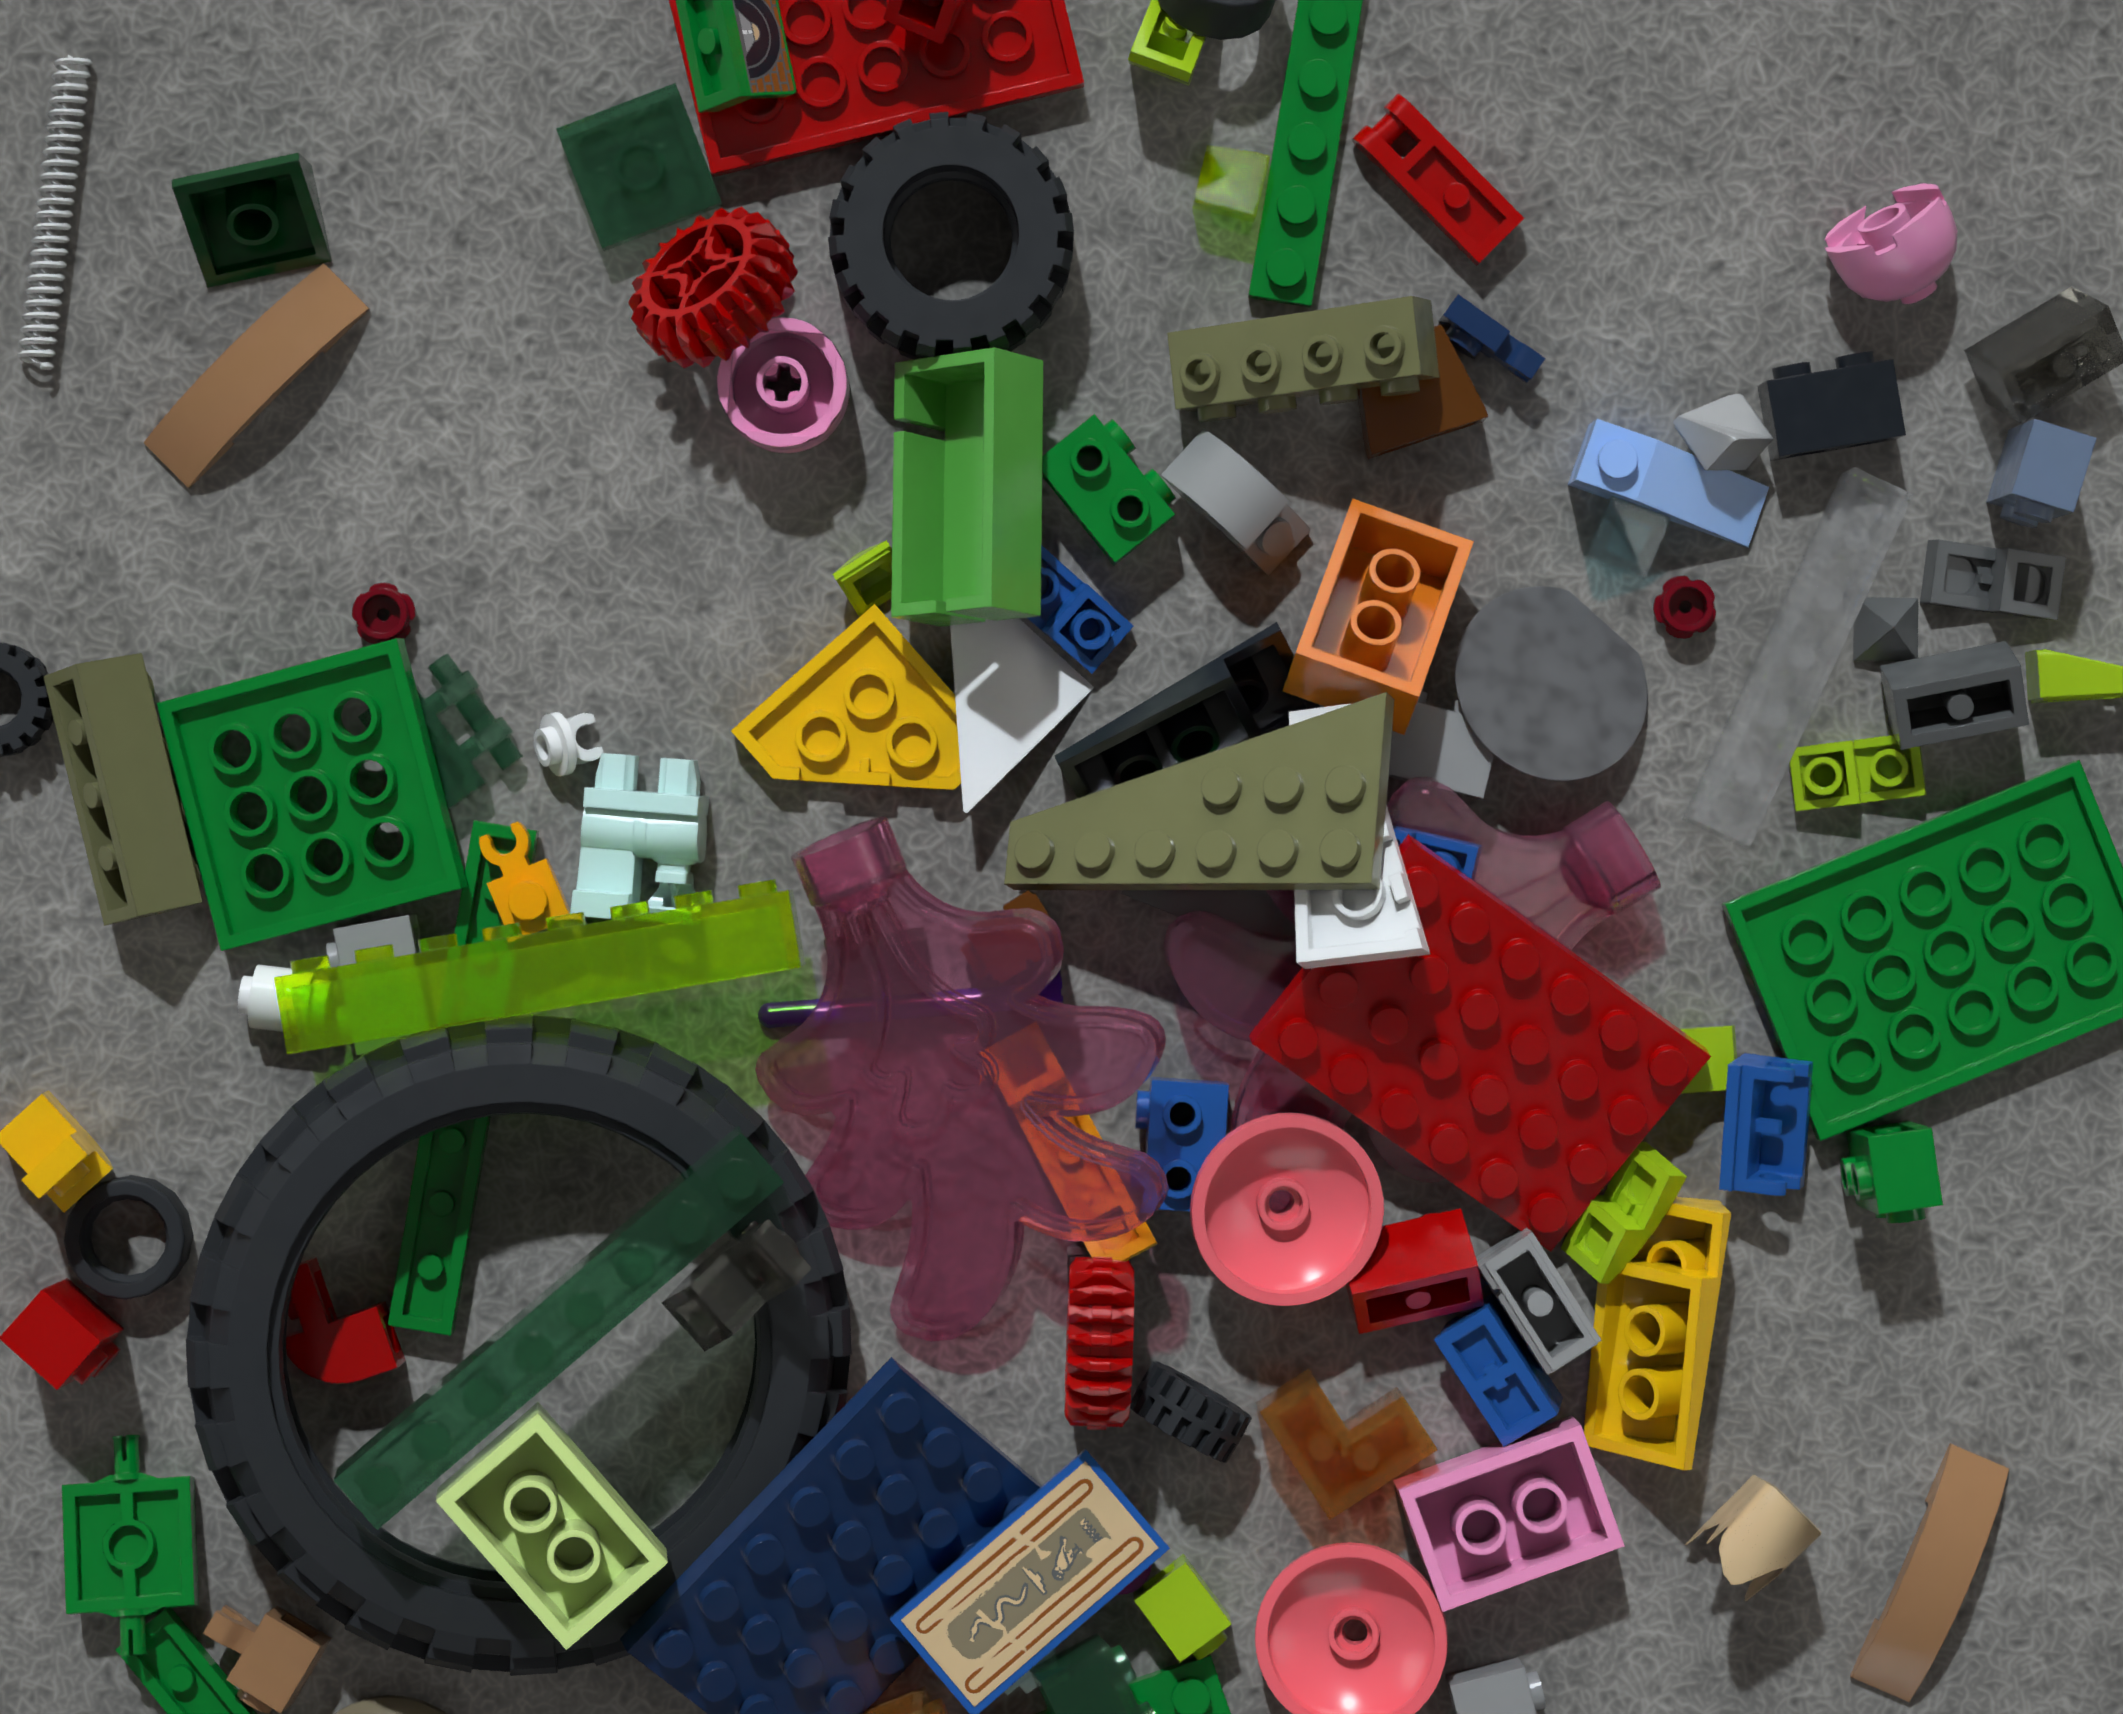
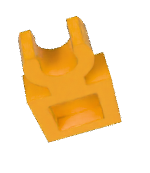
M520 821L510 824L512 832L516 837V846L510 853L503 854L497 851L489 834L479 838V845L483 856L490 863L499 866L503 877L486 884L511 943L573 918V916H570L569 906L549 859L545 858L530 864L527 854L530 850L531 838L527 828Z

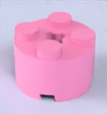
M771 318L767 323L769 332H759L750 340L749 349L740 346L733 350L729 360L721 359L717 375L718 395L728 419L745 439L755 446L771 452L795 453L820 444L828 439L838 427L848 405L849 378L839 351L833 342L812 324L794 318ZM781 371H790L794 382L801 384L799 391L789 393L788 401H778L774 390L767 388L768 382L779 381Z

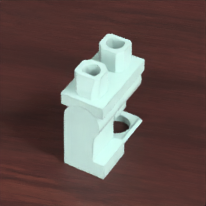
M602 753L596 772L595 787H584L583 807L585 808L581 825V850L576 890L572 892L570 916L618 920L636 919L638 921L686 925L700 924L704 915V906L695 892L694 877L690 871L691 865L705 860L707 840L706 815H708L709 796H700L701 782L698 760L661 758L658 792L637 790L639 756ZM643 858L653 859V861L658 863L655 882H660V885L646 905L640 906Z

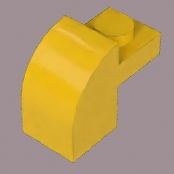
M49 1090L37 1097L0 1131V1145L27 1173L21 1181L38 1199L47 1194L64 1213L113 1169L110 1160L97 1142Z

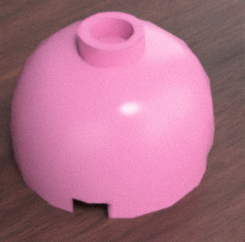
M1922 183L1892 191L1897 202L1894 205L1880 209L1864 219L1866 206L1838 222L1827 234L1825 241L1828 247L1824 248L1837 273L1849 289L1862 298L1884 302L1900 299L1903 304L1918 302L1936 290L1937 284L1935 281L1947 271L1956 252L1957 228L1952 212L1940 189L1935 184Z

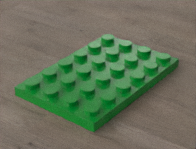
M2080 760L2059 766L1721 904L1783 1058L1813 1062L1809 1122L1816 1139L1820 1141L2123 1018V866Z

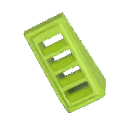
M2046 649L2025 652L2027 696L2031 703L2123 698V666Z

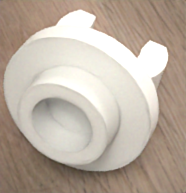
M559 712L544 715L540 723V729H537L534 734V748L540 763L545 767L549 766L556 776L561 777L572 774L576 764H585L600 758L603 753L602 747L586 750L581 748L576 741L577 729L596 722L594 715L581 713L567 719Z

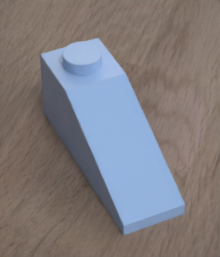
M1596 419L1588 425L1568 482L1569 486L1747 548L1749 547L1769 489L1766 485L1730 470H1704L1693 454L1600 419Z

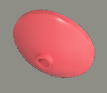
M1276 1113L1262 1116L1237 1127L1227 1134L1204 1160L1194 1182L1190 1203V1221L1193 1236L1198 1250L1210 1270L1220 1281L1236 1293L1250 1300L1275 1306H1294L1311 1303L1323 1299L1344 1287L1361 1271L1371 1257L1381 1233L1384 1216V1197L1381 1182L1374 1164L1365 1150L1354 1138L1337 1125L1302 1113ZM1279 1190L1288 1191L1290 1200L1286 1207L1280 1210H1274L1269 1207V1199L1274 1192Z
M1347 1542L1313 1549L1292 1561L1280 1572L1267 1590L1261 1603L1255 1627V1646L1258 1663L1268 1687L1278 1701L1292 1714H1415L1428 1701L1442 1676L1448 1652V1631L1445 1614L1441 1610L1435 1591L1414 1566L1386 1549L1364 1543ZM1350 1620L1361 1621L1367 1628V1636L1361 1640L1350 1639L1345 1634L1344 1624Z

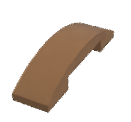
M323 263L278 300L223 352L176 402L147 437L144 444L190 489L234 445L232 441L321 352L325 354L369 308Z
M1949 1444L1925 1502L1928 1503V1507L1880 1619L1875 1618L1851 1672V1678L1905 1701H1911L1933 1664L1968 1591L1991 1532L2005 1488L2009 1468L1956 1445Z

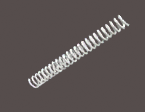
M68 55V58H60L53 63L60 70L52 75L53 79L59 84H55L50 88L56 97H53L48 102L55 109L48 112L47 115L54 122L45 126L52 135H48L44 138V141L51 147L46 148L42 152L50 160H46L41 164L42 168L48 173H44L39 177L46 185L40 187L37 191L45 198L36 202L38 207L45 211H39L34 215L41 223L34 226L33 230L41 236L35 237L31 242L40 249H35L29 253L33 259L37 260L28 265L29 269L36 274L30 275L26 279L35 287H30L25 291L28 297L33 300H28L23 304L31 312L24 314L22 319L31 325H26L20 329L25 336L30 338H23L18 342L22 348L27 349L17 354L18 358L26 363L36 362L29 356L53 357L56 355L53 350H40L31 344H55L58 342L54 337L43 338L32 331L56 332L59 329L57 325H40L33 318L58 319L61 317L58 312H44L36 306H60L63 304L59 299H44L37 294H61L64 291L62 287H48L37 280L63 281L65 279L63 274H49L40 268H65L67 264L63 261H49L41 255L65 256L69 253L66 249H53L42 242L67 243L70 241L67 236H53L43 229L69 230L72 228L68 223H53L46 218H70L73 216L71 211L54 210L46 204L72 205L75 203L72 198H57L47 191L74 192L77 190L72 185H58L50 180L52 178L74 180L78 178L76 173L59 172L51 167H77L80 165L77 160H62L56 155L51 154H79L82 152L77 147H62L55 142V140L80 142L83 139L81 135L64 134L55 129H82L84 127L81 122L65 121L56 116H84L86 114L84 110L67 109L58 103H86L88 101L85 97L68 96L60 91L63 89L83 91L89 89L86 84L69 83L61 78H89L91 76L89 72L73 71L61 65L80 64L89 66L92 64L90 59L73 58ZM50 362L40 363V369L51 370L54 368V365Z

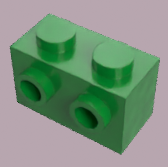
M1094 414L1042 456V477L1113 566H1115L1174 518L1175 513L1168 504L1175 500L1176 497L1154 469L1143 475L1128 455L1136 447L1121 427L1113 419L1103 425Z
M1902 1121L1846 1130L1850 1157L1840 1159L1841 1181L1845 1195H1855L1858 1206L1874 1212L1875 1218H1887V1223H1905L1925 1219V1208L1943 1205L1931 1127L1911 1121Z

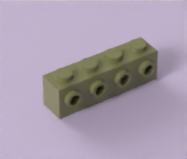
M1415 296L1167 333L1175 409L1198 412L1199 422L1236 418V407L1258 404L1259 413L1291 411L1297 409L1296 398L1319 395L1320 405L1353 402L1358 400L1357 389L1380 386L1381 396L1411 394L1420 391L1419 380L1440 378L1431 300Z
M142 653L78 663L43 676L104 926L162 914L202 903L199 890V869L191 857L184 828V808L181 800L176 795L169 766L170 753L166 738L161 733L154 704V684L149 673L146 671Z

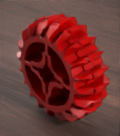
M742 206L730 213L720 208L714 212L710 219L698 215L692 226L685 230L677 227L675 237L667 243H658L660 251L654 258L643 261L642 265L645 273L636 277L632 282L635 293L629 299L628 304L633 310L631 319L637 326V332L658 356H662L668 363L676 361L683 369L692 366L695 362L705 368L712 363L716 356L727 361L730 359L733 350L738 347L744 346L749 349L750 340L759 332H769L767 323L772 317L780 316L785 312L781 302L790 298L795 292L791 283L798 274L793 264L795 256L790 251V245L780 231L768 219H764L759 212L749 213Z
M1076 1257L1069 1266L1064 1412L1071 1426H1087V1429L1106 1430V1427H1123L1129 1419L1135 1300L1134 1268L1129 1260H1112V1257H1093V1259L1092 1257Z

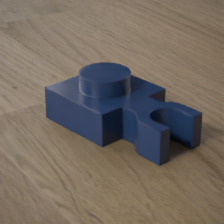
M1459 294L1438 321L1448 328L1446 334L1453 347L1472 359H1475L1479 352L1488 358L1492 357L1526 384L1533 378L1546 359L1526 344L1511 336L1507 328Z

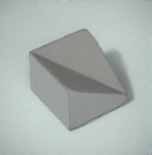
M1741 394L1728 395L1679 415L1673 421L1676 430L1704 470H1746L1774 440L1748 401Z

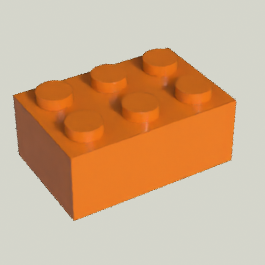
M1352 498L1298 644L1283 692L1325 707L1353 704L1387 692L1395 699L1392 731L1405 735L1474 541Z

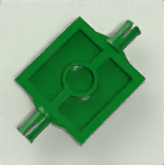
M140 1435L112 1436L114 1441L115 1475L106 1476L94 1483L62 1485L66 1614L103 1613L120 1618V1656L148 1654L146 1651L145 1616L152 1615L164 1608L199 1606L195 1478L192 1476L157 1478L140 1473Z

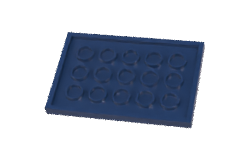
M891 1357L636 1621L620 1640L629 1654L707 1714H863L919 1656V1653L891 1622L890 1616L1042 1485Z

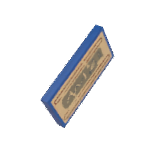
M1085 1448L890 1616V1620L968 1713L979 1714L1170 1548Z

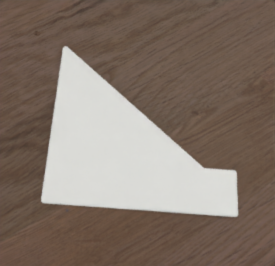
M1019 618L999 621L985 619V622L950 626L962 802L965 813H968L1094 688Z

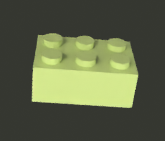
M539 1402L533 1405L437 1489L436 1502L566 1650L668 1563L666 1547Z

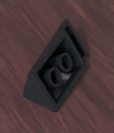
M1276 622L1056 754L1054 757L1077 798H1081L1289 726V712L1320 708V705L1283 692L1294 654Z

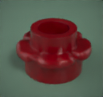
M1687 576L1673 577L1664 583L1662 594L1656 596L1654 600L1653 611L1656 620L1659 623H1664L1666 626V632L1675 638L1687 639L1692 637L1695 632L1702 633L1708 630L1716 617L1713 603L1715 595L1711 587L1700 579L1691 581ZM1682 601L1690 603L1691 609L1688 613L1680 611L1679 605Z
M390 583L372 585L367 593L360 594L356 598L352 608V617L358 624V634L371 644L396 638L405 639L411 632L410 621L416 615L415 605L411 597L406 593L401 594L398 592V588ZM381 609L389 610L390 617L388 620L382 621L379 619L378 613Z

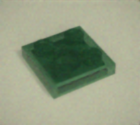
M676 83L556 128L604 251L723 206Z

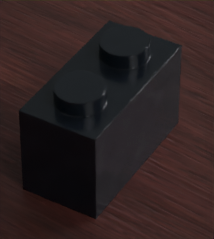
M1867 351L1835 358L1836 369L1812 373L1810 362L1773 368V379L1767 380L1758 386L1763 422L1774 438L1768 445L1770 461L1893 441L1905 436L1906 431L1893 359L1875 362L1873 351Z

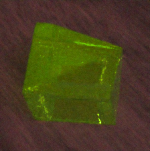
M1207 145L1192 208L1254 222L1270 155Z

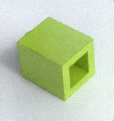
M1184 1554L1133 1592L1135 1603L1179 1662H1182L1191 1654L1197 1660H1200L1216 1650L1228 1638L1223 1631L1232 1624L1228 1612Z

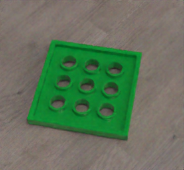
M404 638L388 640L157 703L221 951L468 887ZM354 698L365 702L371 712L369 727L358 736L348 732L341 720L343 707ZM294 714L302 716L308 722L311 730L309 743L298 752L286 746L281 734L284 722ZM234 730L243 733L248 738L251 746L249 759L240 767L230 765L222 753V744L225 737ZM370 760L379 763L387 774L386 788L375 798L364 794L359 788L357 781L359 769ZM310 776L319 779L327 791V800L324 807L315 814L302 808L297 795L302 781ZM250 792L259 795L267 807L266 819L257 829L245 826L238 815L240 800ZM384 823L395 825L403 836V848L400 854L392 860L380 856L373 843L376 830ZM323 839H330L336 842L343 853L342 866L332 876L322 873L314 862V850ZM265 854L275 857L283 869V879L280 885L273 891H267L260 887L254 877L255 864Z

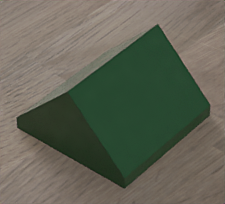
M300 153L172 179V189L207 288L332 262L312 165Z

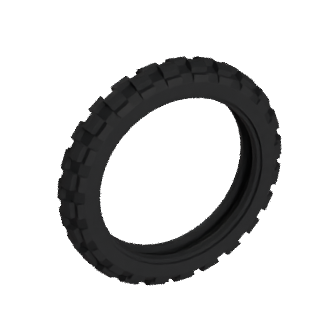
M528 1014L525 1016H486L444 1023L441 1026L409 1036H403L365 1053L344 1068L325 1078L291 1106L268 1133L264 1135L236 1174L214 1215L199 1256L189 1300L190 1311L186 1338L187 1382L188 1387H190L196 1421L194 1426L208 1469L212 1471L227 1502L226 1508L251 1546L255 1545L276 1569L278 1572L277 1576L309 1605L312 1607L316 1605L344 1624L345 1630L385 1650H388L390 1647L424 1659L425 1664L471 1673L472 1669L510 1672V1676L558 1673V1669L595 1663L598 1666L631 1655L626 1651L620 1638L845 1406L848 1395L847 1385L852 1346L850 1306L844 1269L826 1215L811 1183L790 1150L760 1114L751 1108L728 1085L694 1061H690L670 1051L657 1042L619 1028L576 1020V1018ZM538 1114L560 1116L591 1123L636 1142L670 1164L696 1188L714 1210L730 1235L745 1270L754 1312L755 1347L752 1376L746 1402L735 1432L720 1460L703 1484L678 1510L651 1530L666 1547L668 1563L567 1650L497 1570L458 1564L425 1553L396 1538L374 1523L347 1498L321 1464L306 1436L293 1400L287 1368L286 1331L288 1309L295 1277L309 1242L335 1202L361 1175L382 1158L406 1143L436 1129L465 1120L493 1115Z

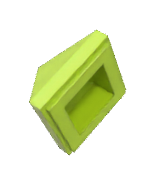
M887 540L855 554L832 574L859 617L874 604L878 607L891 599L892 548Z

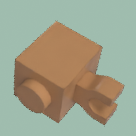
M225 1605L221 1611L217 1610L203 1632L204 1635L241 1654L226 1680L240 1688L237 1696L244 1703L264 1713H270L272 1708L282 1713L294 1703L332 1639L279 1606L267 1612L260 1624L256 1626L245 1616Z

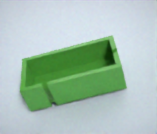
M994 347L895 362L894 420L945 431V441L906 431L894 432L891 617L942 627L985 622V619L999 621L1041 616L1043 360Z

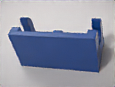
M1744 1053L1728 1064L1719 1190L1784 1196L1786 1195V1189L1800 1190L1804 1187L1813 1062Z
M1491 1293L1483 1299L1484 1306L1474 1308L1460 1319L1456 1316L1448 1321L1441 1333L1435 1336L1434 1341L1503 1447L1557 1416L1563 1397L1549 1375L1539 1367L1527 1348L1526 1342L1520 1337L1497 1299Z

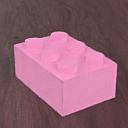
M1572 1415L1533 1429L1503 1447L1501 1442H1497L1393 1480L1428 1580L1435 1591L1442 1612L1625 1546L1582 1426Z

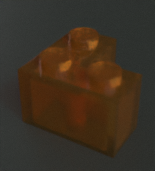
M1309 1368L1256 1402L1260 1414L1329 1520L1438 1450L1397 1387L1345 1421L1342 1420Z

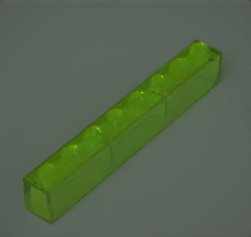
M776 879L737 885L739 898L714 903L712 890L673 896L674 910L650 913L648 901L609 907L611 920L586 924L584 912L546 918L548 931L522 935L519 922L482 929L484 942L458 946L457 934L454 933L419 939L420 953L395 957L393 944L354 950L355 964L331 967L329 955L290 961L292 974L274 977L287 1054L801 968L806 966L793 889L778 892Z

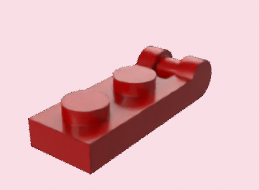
M1396 94L1383 107L1386 114L1372 128L1365 125L1352 138V141L1373 164L1378 166L1478 266L1524 220V217L1407 99L1400 94ZM1403 132L1410 135L1418 143L1404 158L1390 146Z

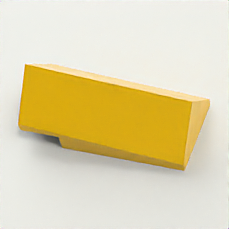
M1676 1197L1651 1237L1636 1256L1626 1264L1625 1268L1609 1284L1597 1282L1593 1327L1602 1341L1591 1348L1584 1434L1589 1447L1684 1471L1692 1470L1731 1212L1719 1200Z

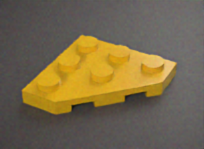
M875 604L731 730L773 779L955 790L961 785L955 694Z

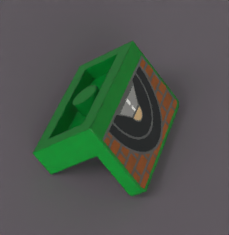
M676 0L699 113L719 112L749 99L782 98L796 92L778 0Z

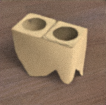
M1752 1475L1686 1544L1693 1541L1704 1530L1719 1524L1707 1541L1708 1544L1726 1529L1719 1545L1723 1574L1731 1585L1743 1584L1753 1580L1745 1595V1601H1747L1778 1577L1821 1535V1531L1776 1486L1756 1475Z

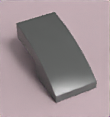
M1940 539L1928 540L1920 603L2028 618L2058 620L2066 557L2013 548H1991Z

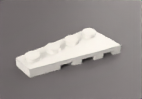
M1351 703L1289 712V725L1336 710ZM1386 805L1380 890H1294L1296 962L1303 968L1309 969L1430 954Z

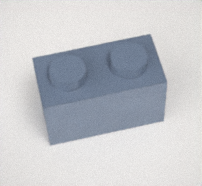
M2038 419L2030 420L2009 429L1986 503L2002 507L2001 519L2031 528H2037L2038 522L2051 523L2052 519L2074 513L2097 438Z

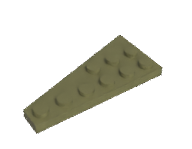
M1385 692L1011 821L1004 884L1013 890H1380L1395 699Z

